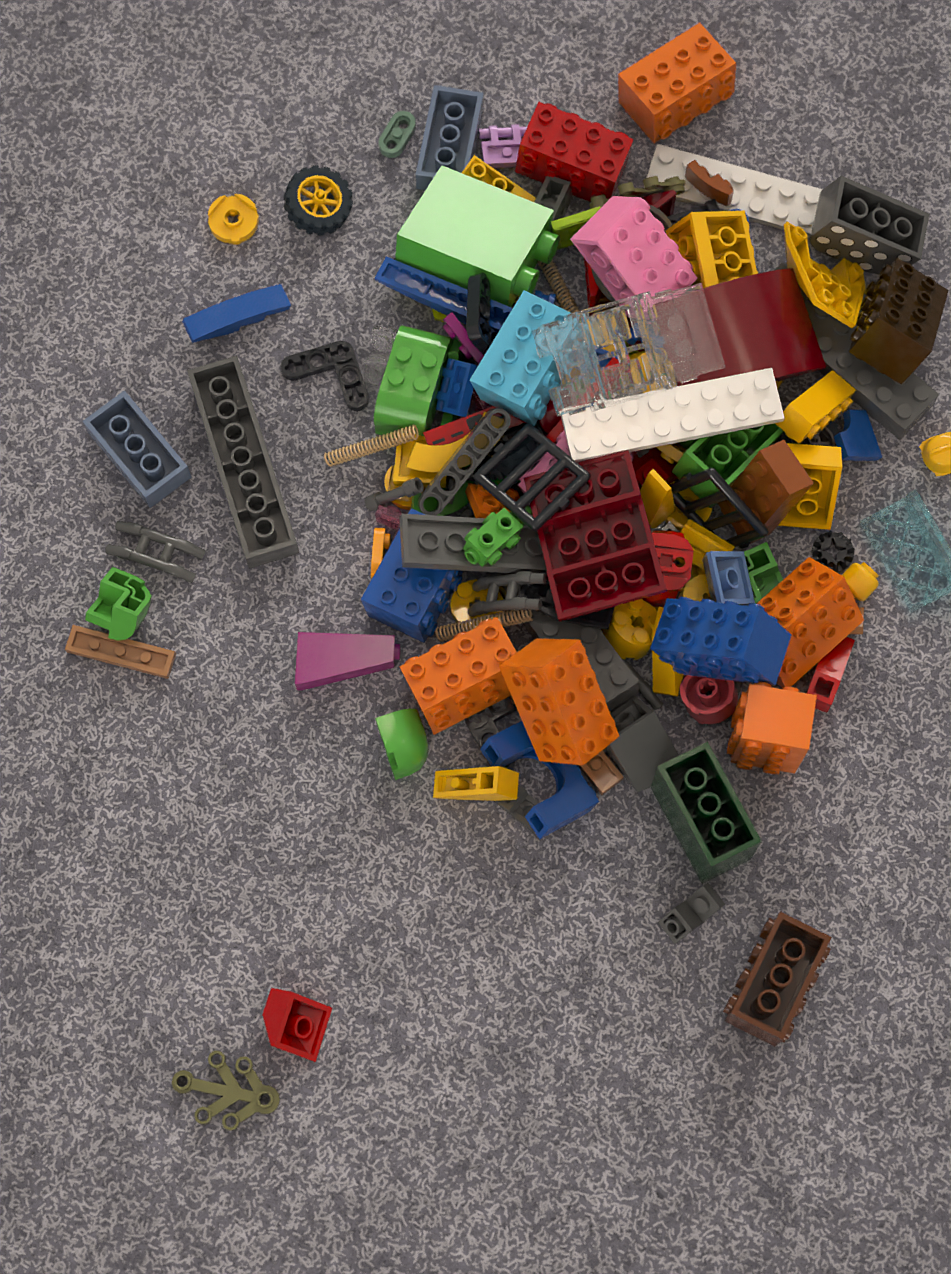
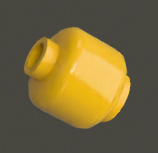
M865 562L851 564L842 574L853 597L858 601H865L879 586L877 580L879 575Z

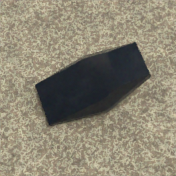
M539 572L546 574V583L524 584L521 586L518 597L541 599L542 608L537 611L559 621L547 572ZM615 606L560 622L608 630Z

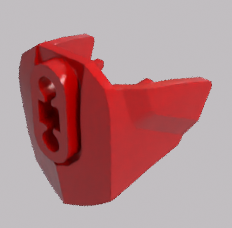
M651 531L667 592L643 598V601L653 607H664L667 598L675 599L678 591L691 578L694 550L689 541L685 539L683 533ZM677 558H681L685 561V565L677 567L673 562Z

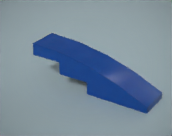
M278 284L210 306L183 318L182 322L191 342L194 343L237 332L241 326L258 323L264 320L267 315L290 309L291 303L282 285Z

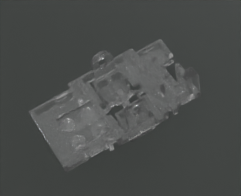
M702 283L673 291L671 289L655 293V296L652 297L649 291L565 315V321L563 322L557 320L546 323L532 331L539 359L553 355L559 373L561 386L548 390L557 417L567 413L573 415L584 412L589 407L591 412L619 405L676 388V382L678 381L680 383L697 379V376L726 368ZM625 303V305H621V306L614 307V308H611V309H608V310H605V311H601V312H598V313H594V314H592L591 316H589V314H588V313H591V312H594V311H598V310H601V309H605V308H609V307H612V306H616V305ZM625 311H628L635 338L641 337L643 343L626 347L625 341L631 339L632 335ZM610 345L615 346L616 351L599 356L596 355L595 349ZM645 348L646 355L641 356L648 381L644 379L639 359L629 360V352ZM615 356L618 357V364L600 368L599 361ZM647 386L650 387L651 391L642 393L647 390ZM627 396H632V397L625 398V399H622V400H618V401H615V402H614V400H613V399H616V400H617V399L624 398V397H627Z

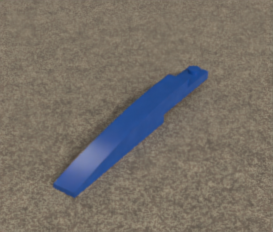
M389 257L384 259L374 278L375 281L446 316L453 313L459 322L466 324L467 289ZM490 299L489 325L498 334L513 308ZM587 343L581 353L578 352L573 360V368L597 377L612 358L615 357L621 361V357Z

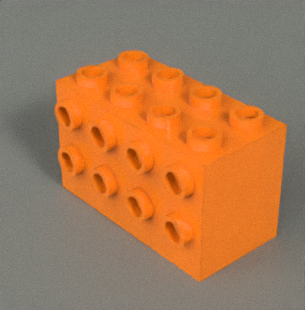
M699 22L618 74L619 103L655 144L661 139L668 138L673 131L681 126L688 125L701 113H707L715 104L722 100L725 101L732 96L735 90L736 62Z
M808 557L757 603L765 608L764 611L770 616L775 617L778 623L791 634L776 683L781 687L793 686L864 621L845 577L811 557Z
M498 617L480 622L476 628L468 632L458 633L452 640L444 644L433 646L429 652L419 657L409 658L399 667L432 733L435 735L511 696L499 665L517 652Z
M536 638L499 665L539 761L584 765L620 737L615 721L606 704L605 696L601 692L595 672L589 663L586 650L580 640Z
M765 682L749 684L747 691L741 692V697L732 715L731 728H734L731 733L727 746V754L731 755L730 762L736 763L737 768L751 770L754 766L763 768V772L768 774H779L780 771L795 774L809 750L817 695L801 693L799 689L794 687L772 688L769 683Z

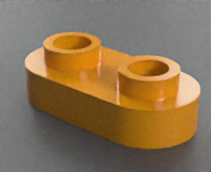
M374 528L371 579L384 558L385 549L390 547L391 534L386 533V528Z

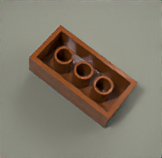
M782 440L759 450L732 484L731 488L767 527L769 535L814 483L785 440ZM727 499L718 503L724 515L736 510ZM745 519L731 523L737 535L753 530Z

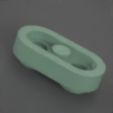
M396 112L390 119L379 138V150L383 156L395 158L402 154L416 129L415 118L410 112ZM401 124H406L408 126L405 129L399 128ZM389 144L396 145L393 149H389L387 146Z

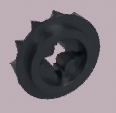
M831 530L820 534L814 541L812 557L833 571L840 572L852 563L855 548H853L851 539L844 536L842 532L837 533ZM832 541L836 549L842 550L837 553L835 561L832 553L826 551L830 549Z

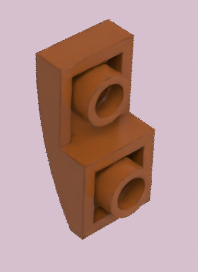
M696 160L687 164L685 178L698 191L711 200L715 199L717 203L724 206L731 204L734 192L731 183L727 179L724 180L719 173L710 178L708 170L704 166H700Z

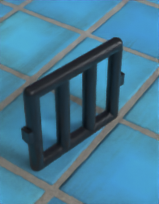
M530 423L525 424L505 445L500 443L494 449L495 454L474 474V480L533 531L539 530L559 509L563 511L570 505L569 499L590 480V473ZM528 436L539 444L498 485L487 477ZM547 452L558 460L517 501L513 500L506 493ZM567 468L577 476L535 518L525 510L564 469Z
M708 468L694 475L691 472L686 473L679 481L669 484L672 488L674 504L688 520H693L714 533L713 530L745 519L753 530L725 540L733 546H739L743 549L748 547L752 541L768 535L767 527L714 468ZM708 480L719 490L689 503L678 493ZM726 499L736 509L733 512L706 522L695 512Z

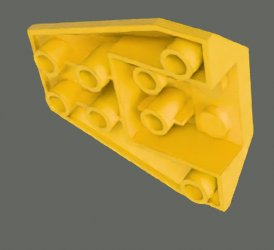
M787 221L784 224L787 269L793 268L798 285L813 305L853 328L856 326L866 287L862 267L843 258L835 267L829 270L826 265L812 260L809 254L806 232L801 227H795Z

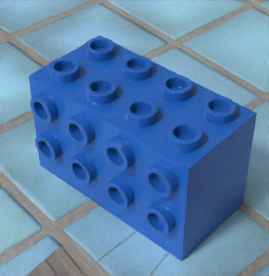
M412 508L410 509V511H409V513H408V514L425 515V514H423V513H421V512H419V511H417V510H414V509H412ZM399 529L364 592L361 601L368 617L425 643L428 636L432 637L438 625L436 621L440 614H444L450 604L449 597L453 591H457L458 585L461 584L463 570L402 567Z
M679 597V599L667 598L650 649L659 655L661 661L669 663L673 666L675 672L683 675L748 683L765 682L776 686L791 634L778 623L775 617L764 611L765 608L759 604L749 603L748 606L732 601L716 603L710 599L693 601L687 597Z

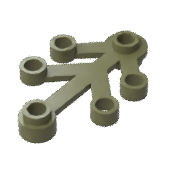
M652 176L643 180L644 188H634L633 182L619 185L618 190L621 197H644L669 190H674L679 195L685 192L684 186L686 182L683 179L680 180L678 176L668 178L664 182H659L658 176ZM605 195L591 198L590 209L602 207L609 199H606Z
M221 1051L211 1052L208 1056V1062L213 1068H216L226 1085L195 1079L186 1070L178 1071L172 1078V1086L178 1093L187 1094L195 1090L223 1096L208 1107H200L195 1111V1120L202 1125L210 1123L212 1117L238 1100L251 1102L235 1114L227 1113L222 1119L223 1127L229 1131H234L241 1122L257 1112L261 1114L274 1112L280 1103V1096L277 1090L272 1086L262 1084L253 1069L252 1060L245 1056L238 1058L235 1067L239 1073L245 1075L253 1091L240 1087L226 1064L225 1055ZM221 1055V1063L214 1065L212 1062L213 1056ZM247 1060L249 1068L242 1071L239 1065L242 1061ZM187 1077V1085L180 1087L178 1085L179 1078ZM264 1094L270 1096V1102L267 1105H263L260 1102V1098ZM203 1110L207 1111L209 1115L206 1121L199 1120V1113ZM235 1117L236 1124L233 1127H228L226 1125L227 1118Z

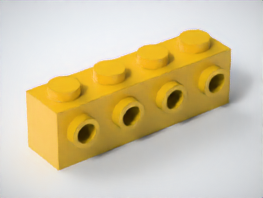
M832 370L788 404L783 411L784 421L775 424L798 444L807 437L811 440L819 430L822 431L830 421L833 422L841 412L844 413L853 403L851 397L856 389Z

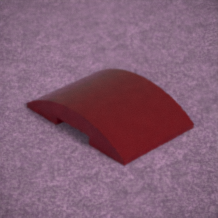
M793 268L767 271L733 279L676 297L650 308L664 352L667 354V361L676 387L768 368L773 369L775 381L778 380L779 382L826 368Z
M629 450L578 462L580 466L590 473V480L569 499L570 505L563 511L559 509L537 530L559 622L667 592ZM567 468L564 469L530 503L533 517L535 518L577 476ZM546 472L525 477L526 490L532 487Z

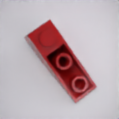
M845 637L817 663L806 691L807 694L817 695L816 709L826 713L829 711L855 642L854 639Z

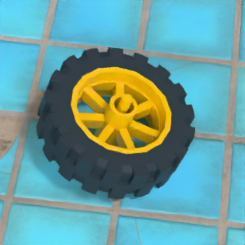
M313 165L309 169L307 167L302 168L300 173L296 172L292 176L283 200H285L284 210L288 212V219L291 222L293 221L296 224L295 227L299 230H306L307 234L317 233L318 236H322L327 232L329 234L334 233L337 228L343 226L353 205L351 200L353 195L351 189H348V182L346 179L343 180L341 174L337 171L335 173L330 171L331 168L329 167L319 168V165ZM313 186L314 194L305 188ZM331 193L334 200L326 199L327 195ZM300 194H303L310 200L302 202L300 199ZM325 205L335 206L336 208L330 213ZM310 206L313 211L310 212L305 207ZM321 210L324 215H317L316 212Z

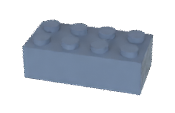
M434 85L415 174L417 189L426 190L441 165L462 173L475 154L484 109L483 92Z
M125 390L83 420L89 435L149 508L192 478L188 466Z

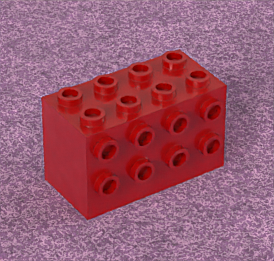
M538 102L519 145L515 172L541 183H544L547 176L571 182L572 195L590 202L591 198L599 195H605L606 199H610L614 196L626 168L634 139L629 138L623 132L609 130L598 122L592 123L584 120L575 113L559 110L553 104Z

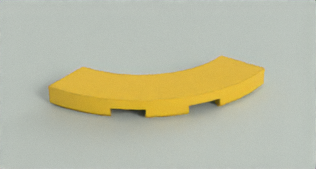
M492 415V426L495 428L501 427L504 419ZM471 431L463 438L450 444L426 445L415 442L406 467L424 472H439ZM478 434L474 438V445L478 449L484 448L487 444V437L484 434ZM461 455L457 460L459 468L468 466L471 463L468 455Z

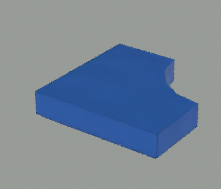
M849 409L844 412V429L833 436L836 446L841 447L842 460L876 461L881 459L882 454L867 411Z

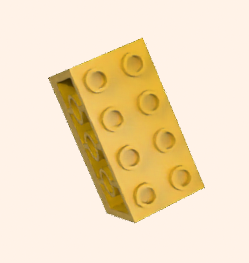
M745 210L691 212L666 230L667 236L678 245L679 253L693 267L692 271L696 275L697 280L689 287L691 292L733 279L758 274Z

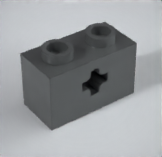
M547 176L537 195L535 203L554 210L552 221L564 218L573 199L571 182Z

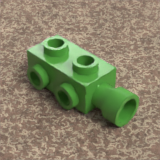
M527 506L525 510L533 516L531 508ZM505 508L497 514L495 512L490 513L482 524L484 525L480 529L473 528L465 536L464 540L466 543L463 549L465 550V557L470 563H478L481 567L489 563L492 566L502 557L503 553L501 551L505 547L512 549L520 541L521 537L519 534L525 524Z

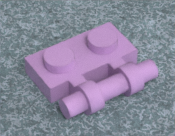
M519 124L507 128L489 126L488 129H479V139H489V141L481 142L482 161L492 168L516 167L521 137H523L527 126L519 127ZM511 137H512V140H500V141H499V139H498V138H511Z

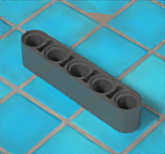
M493 408L483 416L420 495L418 507L423 514L436 516L445 508L510 426L511 418L507 411ZM495 413H501L504 417V423L499 428H495L491 424V417ZM478 434H484L487 437V444L481 449L476 448L474 445V438ZM461 455H468L471 460L470 466L464 470L460 469L457 465L458 458ZM447 475L451 476L454 480L453 487L450 490H443L440 486L441 479ZM430 496L437 499V507L432 511L425 510L423 506L424 500Z

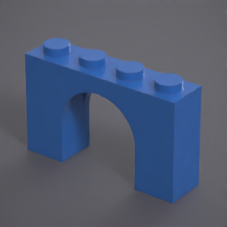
M522 721L489 737L480 748L491 767H504L521 758H532L539 761ZM542 762L550 769L555 778L556 793L533 806L525 816L539 839L584 816L598 804L599 800L594 789L587 784L577 765Z

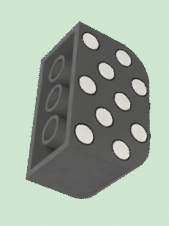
M841 175L819 194L810 243L813 248L823 254L840 261L845 258L851 263L859 264L863 271L879 275L886 264L891 265L896 258L911 265L921 260L930 214Z

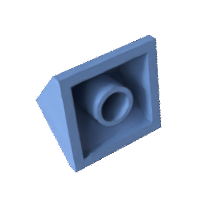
M744 551L707 552L702 561L711 600L716 603L732 601L748 606L749 603H755Z

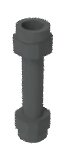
M417 477L407 480L398 488L385 493L376 492L365 498V505L369 511H376L383 508L386 503L404 496L410 498L422 493L424 489L423 483Z

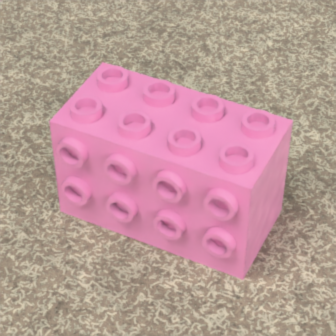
M612 196L571 238V241L628 318L654 321L650 308L681 296L697 280V277L692 271L693 267L690 262L679 253L678 245L664 232L663 224L654 218L650 212L649 204L640 197Z

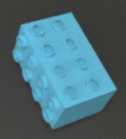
M524 290L470 379L480 400L496 408L503 409L508 414L535 426L536 422L544 417L551 397L554 398L559 392L560 382L564 375H568L571 372L578 352L581 353L587 344V335L579 316Z

